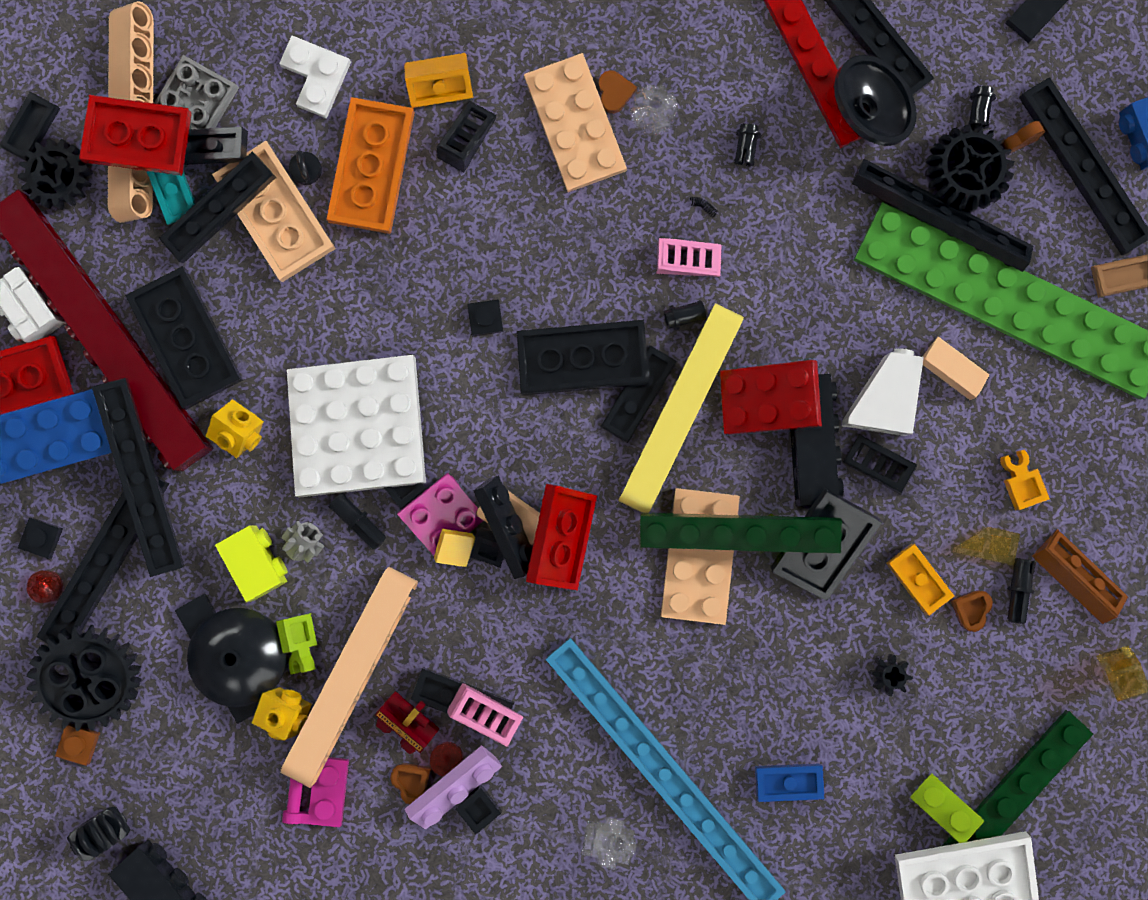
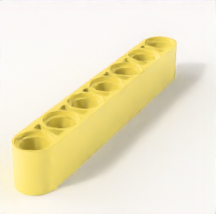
M716 303L714 304L641 456L627 481V485L618 500L619 502L642 513L650 512L744 319L743 316Z

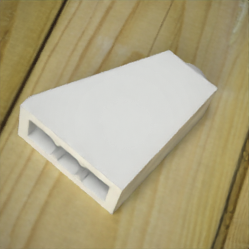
M894 349V352L885 355L843 418L842 426L900 436L913 434L924 357L913 356L914 351L908 349Z

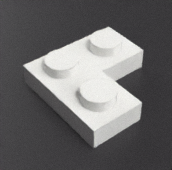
M291 36L279 64L282 68L307 77L296 105L301 109L327 119L351 61L347 57Z

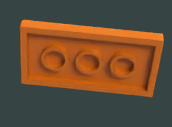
M351 97L326 219L328 223L391 234L415 114L413 108Z

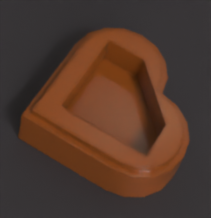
M606 71L599 78V90L602 93L601 102L604 110L608 113L621 111L637 91V87L616 71Z
M1040 121L1031 122L1017 133L1005 139L1002 146L1004 149H1011V153L1038 141L1045 133V130Z
M976 590L950 600L962 628L967 631L976 632L985 626V615L990 612L993 605L992 598L987 592Z
M401 763L392 770L390 775L391 783L400 790L401 798L405 803L410 805L426 792L431 768Z

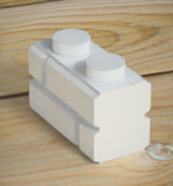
M16 267L0 279V315H5L11 323L7 327L11 335L19 342L24 341L28 343L47 337L64 325L65 321L49 308L46 303L48 297L44 291L38 290L31 283L27 276L30 272Z

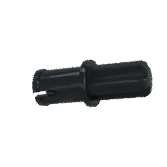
M344 493L338 495L328 506L348 525L347 530L349 532L353 530L372 550L380 547L385 541L386 536L366 517L368 513L366 511L361 512Z
M1014 558L1011 586L1007 587V590L1011 591L1007 617L1011 623H1026L1030 594H1035L1032 586L1036 561Z

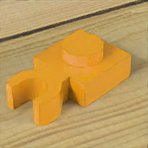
M1025 450L1016 451L1019 458L1017 465L1012 464L1009 455L1000 458L1002 467L1010 472L1012 476L1003 481L1015 511L1050 499L1039 470H1028L1029 455Z

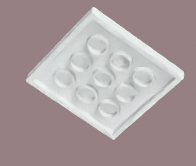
M414 355L287 369L296 497L426 483L416 358Z
M1026 831L895 855L901 900H1039L1032 841Z

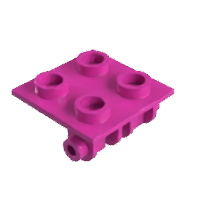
M446 473L397 513L433 556L435 555L442 529L469 533L484 521L476 515L478 507L449 473Z

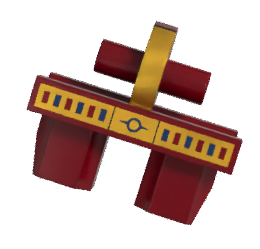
M396 691L375 714L378 717L376 726L384 733H390L393 730L402 738L400 741L401 748L408 754H413L416 751L421 753L440 730L439 727L420 712L426 705L422 700L414 707Z

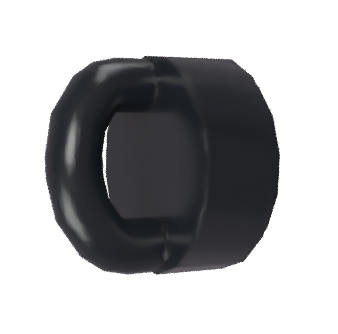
M299 150L290 160L289 172L292 178L299 184L311 185L320 178L322 165L314 154Z

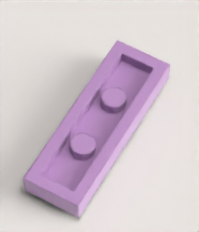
M481 745L404 810L410 820L427 829L439 822L442 816L456 804L463 802L468 794L479 785L490 780L502 765L491 752Z

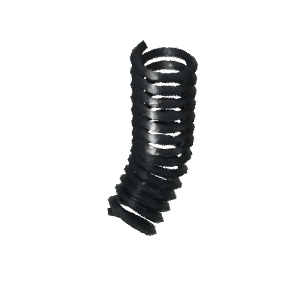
M692 197L691 206L704 208L710 217L715 212H718L705 199L701 198L700 200V197L699 199L698 197Z

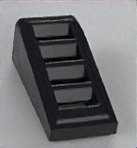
M469 100L437 145V158L464 173L496 120V114ZM471 111L481 116H475L483 121L481 126L467 119ZM465 125L476 133L472 135L461 128ZM458 136L469 142V144L465 146L456 141L455 138Z
M860 434L843 463L899 495H902L917 468V464ZM865 445L870 449L860 464L856 462V459L853 460L857 451V457L859 456ZM877 452L881 457L872 470L868 468V465ZM889 459L893 463L886 475L883 476L879 472L886 460ZM900 465L904 470L898 481L894 482L891 478Z

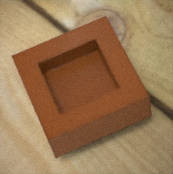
M69 723L63 730L55 756L81 765H89L100 732L91 731L84 727L76 731L75 725Z

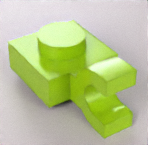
M311 613L276 621L282 652L292 653L289 658L290 675L315 670V663L309 648L317 645Z

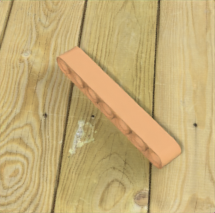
M137 1L110 12L108 97L153 103L154 21L151 10L143 2ZM108 166V210L115 221L125 223L147 218L152 213L153 187L147 171Z
M391 567L385 570L293 744L280 773L309 788L315 784L411 599L409 594L412 588L415 590L417 587V580Z

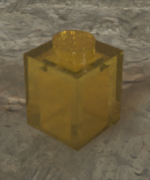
M1129 645L1096 656L1106 683L1117 702L1148 692V682L1141 663Z

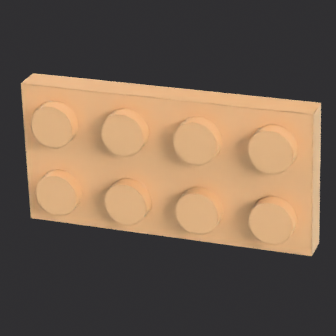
M583 53L524 74V79L567 192L627 171L626 164Z
M264 141L248 151L247 155L253 151L277 178L238 213V216L278 279L284 282L336 248L269 143ZM240 162L229 163L212 175L217 183Z
M675 488L672 513L738 515L740 496ZM668 548L660 617L726 625L734 550Z

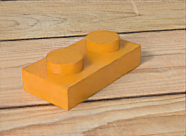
M910 544L886 562L925 615L930 616L954 597V594L915 544Z

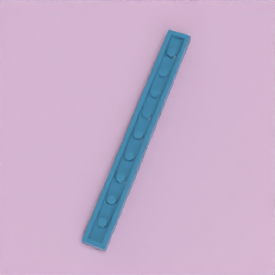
M572 638L567 639L545 660L749 900H778L785 894L786 891Z

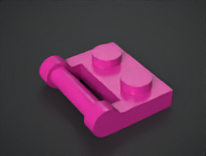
M328 758L318 779L311 788L309 812L300 811L303 784L290 778L287 810L283 811L282 822L286 824L301 823L341 827L349 759Z

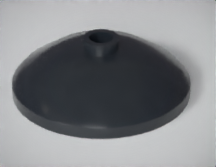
M858 55L847 60L839 68L834 82L836 103L843 119L857 135L877 145L892 146L899 144L912 133L917 115L914 97L903 77L891 65L874 56Z
M230 608L209 616L195 630L187 652L188 671L196 688L209 700L228 707H242L260 701L262 693L275 689L279 684L287 662V653L282 652L276 624L266 615L249 608ZM229 653L234 654L236 657L234 665H230L226 661Z

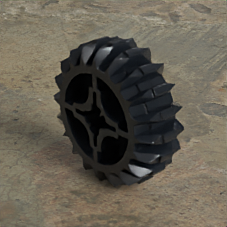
M970 124L965 125L961 131L956 127L951 129L949 135L943 134L938 139V143H935L930 149L933 155L926 159V164L931 167L925 171V176L935 177L929 182L928 188L938 186L940 190L935 196L941 198L943 195H946L948 198L945 200V203L949 206L954 201H957L956 206L958 210H963L967 206L969 212H974L978 209V206L981 209H985L990 206V202H997L1001 198V193H1005L1009 189L1007 182L1014 175L1008 169L1014 166L1015 161L1006 159L1011 153V149H1002L1001 147L1004 143V138L996 141L993 139L994 130H990L985 135L983 134L982 125L977 126L972 131ZM973 147L980 150L984 154H979L975 152ZM954 149L956 166L951 171H948V155L950 150ZM967 163L968 166L972 165L973 167L979 165L974 172L967 169L960 171ZM991 165L992 178L987 187L984 182L986 180L984 171L987 166ZM956 182L964 183L968 189L959 186Z

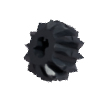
M108 807L70 832L67 840L71 845L70 848L74 855H77L80 861H90L128 835L130 827L127 824L126 817L123 813H120L117 807Z

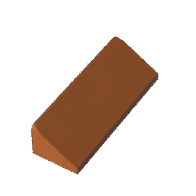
M1057 529L1032 557L1102 624L1117 618L1128 596ZM1059 541V542H1060L1071 554H1073V555L1071 556V555H1070L1064 548H1062L1057 542ZM1081 564H1083L1097 578L1095 579L1088 571H1086L1081 566ZM1105 586L1117 597V599L1105 589Z

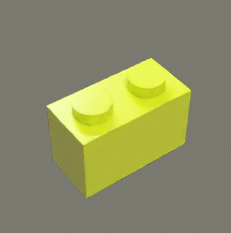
M251 525L215 545L246 602L255 601L288 582L284 576L288 573L284 562L279 556L274 558L269 549L272 541L268 533L263 528L259 530L257 526Z

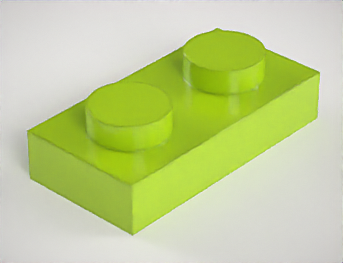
M932 773L910 796L922 810L958 843L967 842L984 823V820Z

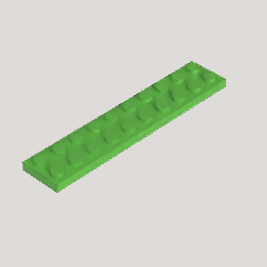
M883 202L880 204L853 261L1140 400L1145 399L1148 393V330L1026 271L1021 272L1012 266H1007L987 253L978 251L975 247L956 237H951L947 233L925 222H921Z

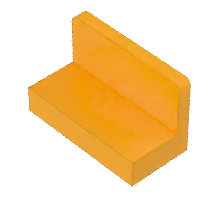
M466 53L406 62L404 64L405 81L411 108L473 98Z

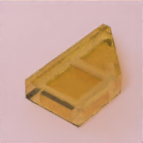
M984 527L964 542L953 547L952 552L1014 565L1020 534L992 527Z

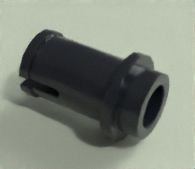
M977 86L974 88V92L970 93L972 106L968 124L972 128L981 125L983 129L989 128L992 101L996 99L992 87Z
M747 123L741 124L740 129L736 131V135L739 137L734 164L743 165L746 153V166H754L757 139L761 138L759 126Z
M699 300L695 303L676 308L673 305L669 306L668 310H664V318L668 329L674 328L679 330V326L706 320V311L703 302Z

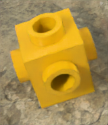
M232 399L212 415L206 437L237 459L246 450L251 452L257 447L262 438L259 433L264 421Z
M278 687L262 693L252 724L267 731L271 738L285 741L300 733L308 718L312 703L302 699V695L294 690Z

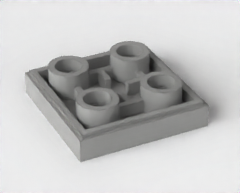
M183 55L154 104L189 108L192 113L189 129L215 128L239 87Z

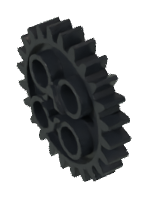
M76 625L72 635L65 628L60 631L59 639L51 635L46 641L47 646L41 644L36 651L39 656H34L29 663L35 668L30 669L26 677L34 679L28 685L27 690L37 691L31 702L43 703L39 710L40 714L47 711L52 712L49 722L52 723L57 718H62V728L64 729L70 722H75L76 731L80 730L83 723H87L89 729L93 731L97 721H100L104 727L108 726L110 716L118 721L122 715L120 709L125 711L130 709L131 703L129 700H135L138 691L134 688L139 687L142 681L141 678L135 677L140 673L141 666L131 665L135 662L138 656L137 653L126 654L130 643L118 645L117 642L120 634H116L110 639L107 637L108 628L106 627L100 634H95L94 625H90L86 633H83L81 627ZM94 652L101 657V661L92 662L87 658L86 653ZM71 653H75L78 659L76 660V658L72 656ZM62 665L66 667L69 674H59L54 666ZM109 681L113 683L115 690L109 691L104 689L100 682ZM77 694L81 696L83 703L73 702L69 695ZM92 695L97 701H99L98 703H95L93 701Z

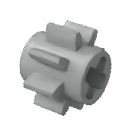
M296 521L293 527H288L281 537L287 541L282 550L294 561L305 560L309 563L324 548V545L318 542L323 534L312 523L305 522L301 524L299 521Z

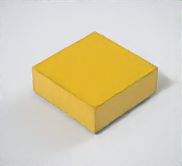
M442 529L434 555L435 562L467 567L475 541L473 533Z

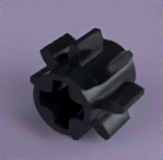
M889 654L885 662L875 658L878 664L876 670L868 671L869 674L877 679L873 684V688L879 690L885 686V694L891 697L894 689L905 693L906 688L904 685L906 681L913 679L905 671L909 663L900 661L896 664V656L893 654ZM892 670L897 672L896 678H891L890 680L885 678L886 673H890Z

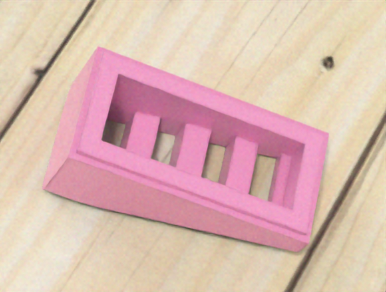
M659 238L657 274L720 277L721 244ZM668 249L674 250V264L668 263ZM681 250H687L686 265H680ZM693 251H699V267L693 266ZM706 251H712L711 268H705Z
M464 683L460 686L447 710L450 718L506 747L509 745L523 719L522 715ZM471 697L473 700L464 714L461 711L468 698ZM480 703H482L485 706L481 711L478 719L475 720L473 719V716L477 711ZM494 709L495 711H497V713L495 714L489 727H487L484 724L486 723L489 715ZM505 715L509 719L501 734H499L496 730Z

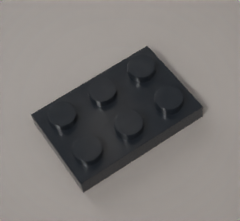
M824 487L805 517L842 519L841 554L780 552L770 567L773 573L827 601L882 522L877 516Z

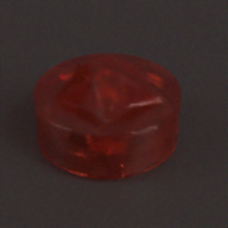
M50 570L35 572L27 582L29 597L38 603H48L56 600L63 590L61 577L56 572Z
M453 742L438 744L430 755L432 770L443 777L464 760L461 748Z

